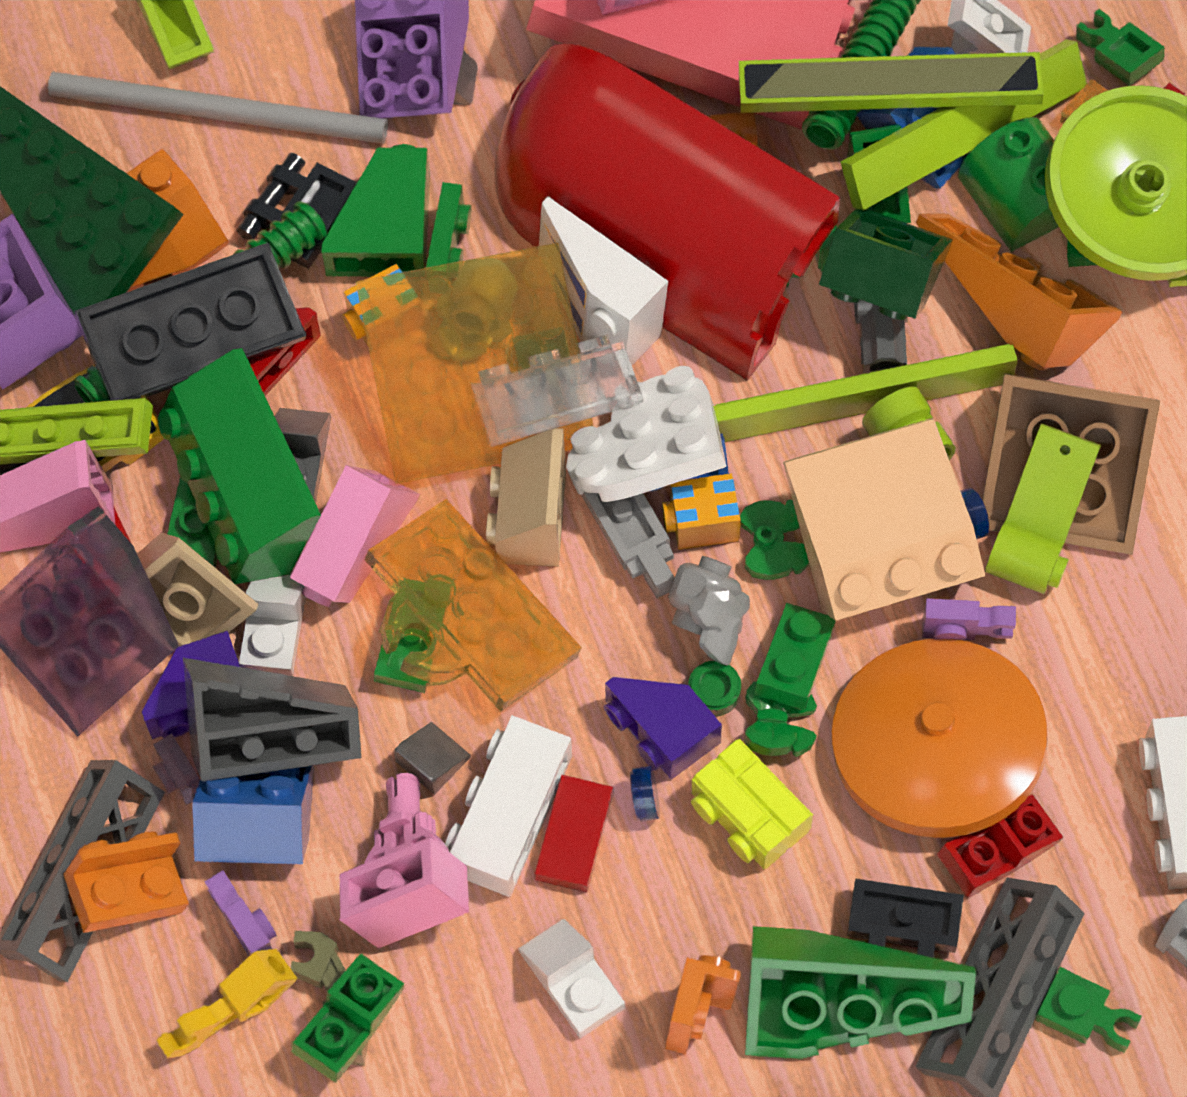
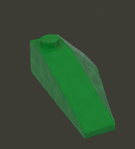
M753 926L745 1055L802 1059L819 1055V1049L850 1043L851 1048L869 1044V1038L896 1032L909 1036L971 1022L976 967L812 930Z

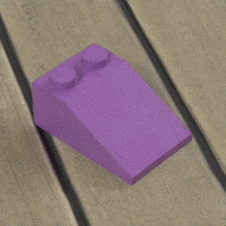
M13 213L0 222V387L2 389L16 380L27 376L35 367L59 351L67 349L75 340L83 336L74 313Z

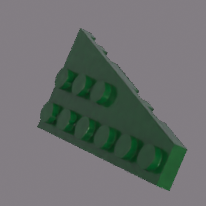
M0 86V192L70 309L75 315V311L126 293L184 214Z

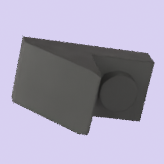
M280 408L275 418L316 503L331 414Z

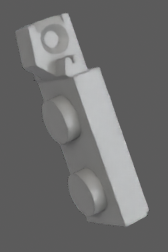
M584 491L581 495L624 570L627 569L632 579L643 574L656 598L669 593L674 580V576L666 562L674 559V554L670 548V538L644 494L604 502L601 500L599 493H587Z

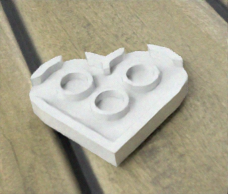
M688 366L675 367L665 375L655 376L644 382L632 381L623 384L615 392L617 403L612 409L611 422L599 427H584L572 435L571 444L573 448L568 454L566 465L578 494L582 495L584 491L587 493H599L601 500L604 502L629 498L725 468L726 462L713 407L714 404L703 380L695 377L693 370Z

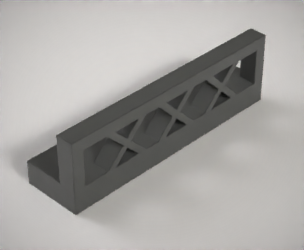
M91 760L0 932V954L7 959L27 961L58 981L68 982L94 931L83 933L80 922L77 928L75 927V922H78L79 919L77 913L72 914L68 897L69 890L63 876L64 872L77 855L78 850L91 842H95L101 834L112 831L114 844L127 842L132 837L144 833L165 792L117 760ZM125 784L144 795V798L134 816L122 819L117 799ZM109 818L110 823L105 825L107 819ZM129 826L128 829H127V831H126V833H125L124 827ZM58 913H59V914H60V919L55 920L56 917H57V915H58ZM63 927L67 947L59 963H56L40 953L39 950L49 931Z
M1006 878L965 963L967 966L976 967L974 996L983 990L986 996L980 1008L972 1012L971 1022L932 1031L915 1066L924 1075L957 1082L973 1097L999 1096L1085 914L1057 885ZM1019 896L1032 898L1026 912L1011 921L1010 914ZM1007 943L1009 948L1003 960L989 968L987 962L992 952ZM961 1038L963 1044L954 1063L940 1062L946 1047Z

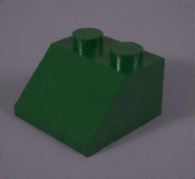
M855 209L836 228L819 285L831 289V295L842 301L858 303L860 300L877 305L879 306L878 311L887 317L897 320H906L908 317L916 319L926 306L953 239L868 209Z

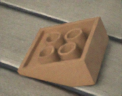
M1004 373L978 528L1000 531L1007 518L1040 425L1044 424L1101 445L1065 543L1133 555L1160 400Z

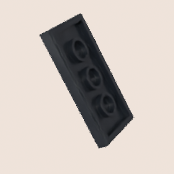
M269 243L75 311V317L109 401L146 398L171 389L233 349L243 348L247 359L251 360L301 342L306 338V333Z

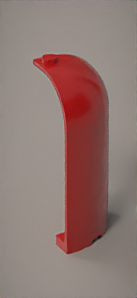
M557 44L549 47L533 66L526 79L519 83L511 97V107L501 130L495 157L494 180L499 205L510 225L523 239L539 249L542 202L547 197H550L668 281L662 328L747 381L776 345L781 322L790 303V300L782 295L791 276L794 273L799 277H803L815 254L838 223L839 196L621 63L600 52L580 45Z

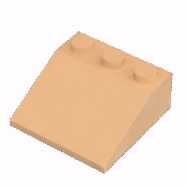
M933 418L783 461L821 610L835 621L986 576L973 524Z

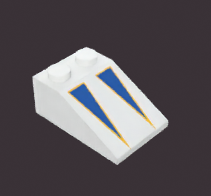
M547 197L542 202L538 261L580 341L592 358L604 366L610 365L624 375L661 336L668 281L550 197Z

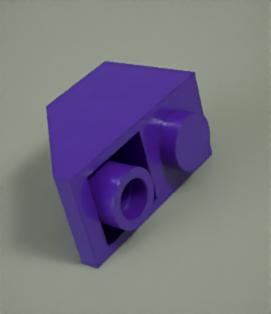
M228 630L176 648L142 710L152 739L161 736L167 739L176 738L189 732L183 658L240 667Z
M612 677L605 683L606 704L603 707L609 719L620 731L628 728L640 742L636 747L644 761L655 771L661 767L671 780L721 743L722 724L689 685Z

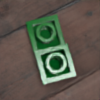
M360 953L329 989L326 1003L292 1042L291 1053L337 1083L383 1022L404 990L405 983Z

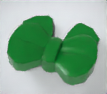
M787 500L786 505L777 501H757L744 508L740 515L741 527L754 536V547L745 559V569L752 577L763 580L780 579L789 576L792 570L795 574H800L810 565L803 543L783 541V533L800 528L793 500Z
M757 681L753 682L746 690L745 695L746 704L757 714L756 722L746 729L744 742L751 751L766 756L786 755L792 751L793 756L799 757L810 751L817 735L814 731L787 724V719L814 714L817 705L812 694L804 711L754 695Z

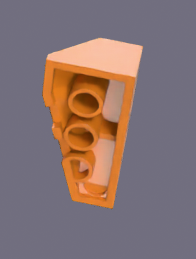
M163 148L127 172L129 176L184 214L129 288L128 292L143 287L145 282L172 273V276L194 269L229 245L227 237L193 182Z
M947 213L919 214L915 221L919 228L953 239L945 263L1005 342L1010 345L1013 344L1014 348L1021 352V360L1033 368L1046 371L1051 367L1071 366L1119 320L1123 312L1070 278L1063 284L1041 275L1039 271L1043 264L1030 257L1025 259L1012 253H1000L1001 243L998 240Z

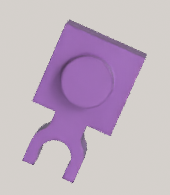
M926 598L922 619V638L966 641L975 640L976 635H987L994 638L1012 639L1013 629L1016 627V606L980 607V601Z
M224 871L206 880L205 885L209 889L210 896L223 913L248 956L254 951L272 949L269 940L277 935L263 911L259 908L252 913L250 912Z

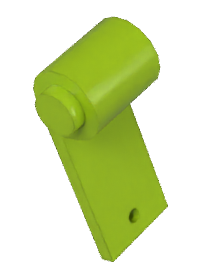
M1044 424L1040 425L1007 518L999 531L985 569L986 573L1045 594L1048 585L1058 589L1069 559L1061 557L1060 554L1101 445Z

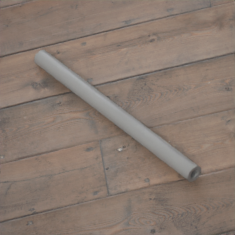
M54 71L51 73L48 83V93L50 96L383 144L387 137L388 120L382 118Z

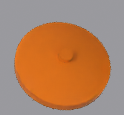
M918 640L902 644L882 653L867 663L851 679L838 701L833 717L832 746L835 765L839 777L850 796L864 811L879 822L895 830L922 837L943 838L967 835L983 830L1003 820L1014 812L1030 795L1040 778L1047 755V720L1041 699L1033 684L1015 664L1004 656L982 645L963 640Z

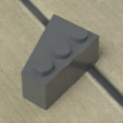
M183 658L191 755L201 781L362 758L358 708L346 685Z

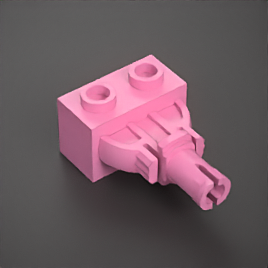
M410 773L397 774V780L393 777L387 779L388 815L379 822V829L374 830V847L363 865L339 874L340 921L377 948L469 913L467 866L452 855L444 842L436 835V824L432 816L426 812H420V779Z

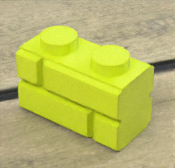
M736 739L715 760L709 762L695 774L692 779L691 794L694 796L691 800L692 806L708 824L712 825L718 821L731 835L727 838L730 847L746 863L754 859L763 869H767L788 848H791L802 839L812 827L813 814L740 739Z

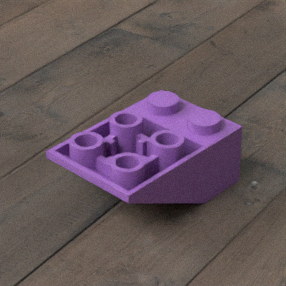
M355 0L360 115L384 119L452 113L469 22L468 0Z

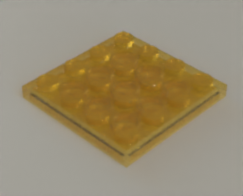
M558 243L355 281L395 484L501 464L503 447L552 428L563 429L565 451L572 450V435L581 428L593 426Z

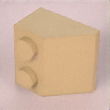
M552 428L503 447L501 467L492 466L490 497H498L497 514L488 513L486 544L495 545L498 564L559 567L566 477L564 431L561 428Z

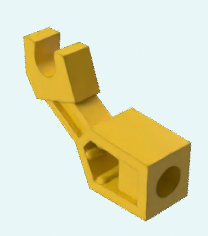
M277 949L254 951L219 984V992L223 996L208 1007L206 1005L182 1014L176 1020L180 1027L175 1031L163 1033L156 1041L168 1058L183 1056L199 1048L207 1038L238 1018L242 1022L265 1012L298 978Z

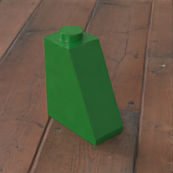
M398 144L391 148L377 147L322 243V257L326 276L372 277L397 264L405 277H426L430 167L427 148H416L408 144Z

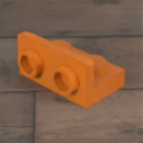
M148 831L132 837L127 842L109 845L108 841L99 840L91 842L78 850L77 855L63 876L83 933L183 913L189 902L172 858L173 853L181 844L177 833L158 836L157 832Z
M700 955L698 960L686 958L665 1045L666 1050L686 1054L690 1038L701 1040L710 1005L731 1010L741 972L730 968L731 964L728 961L711 955Z

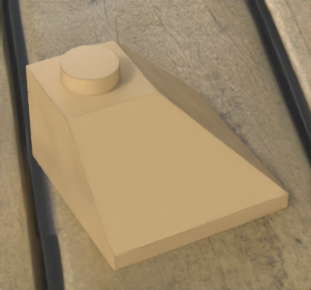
M164 533L158 535L129 560L112 595L115 601L175 650L177 647L227 630L229 633L253 614L259 605L180 538Z

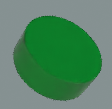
M707 661L697 666L690 675L688 685L715 716H722L731 712L738 704L741 696V679L731 665Z

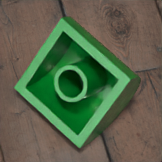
M1034 117L1013 121L987 136L968 154L961 164L958 173L959 180L1010 252L1059 227L1050 210L1045 188L1046 161L1054 138L1043 123Z

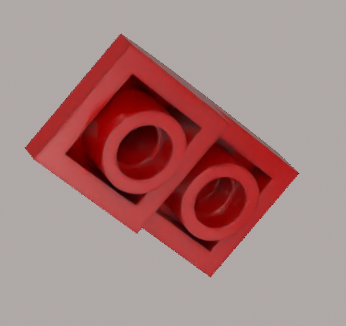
M1032 794L1014 812L996 824L974 833L962 835L944 844L937 853V856L965 896L969 898L1039 857L1063 839V836Z

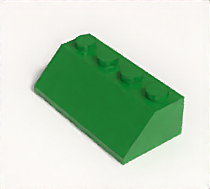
M243 348L233 349L189 376L188 379L172 387L162 410L159 412L158 425L161 435L169 441L177 458V468L181 478L188 482L196 500L197 514L200 520L207 524L213 537L219 562L226 566L233 583L241 584L290 575L319 521L321 513Z

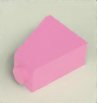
M86 440L73 442L0 475V553L71 540L73 536L116 530L113 486Z
M346 465L290 578L304 585L302 591L304 596L321 605L330 607L332 601L350 603L415 505L420 494L377 471Z

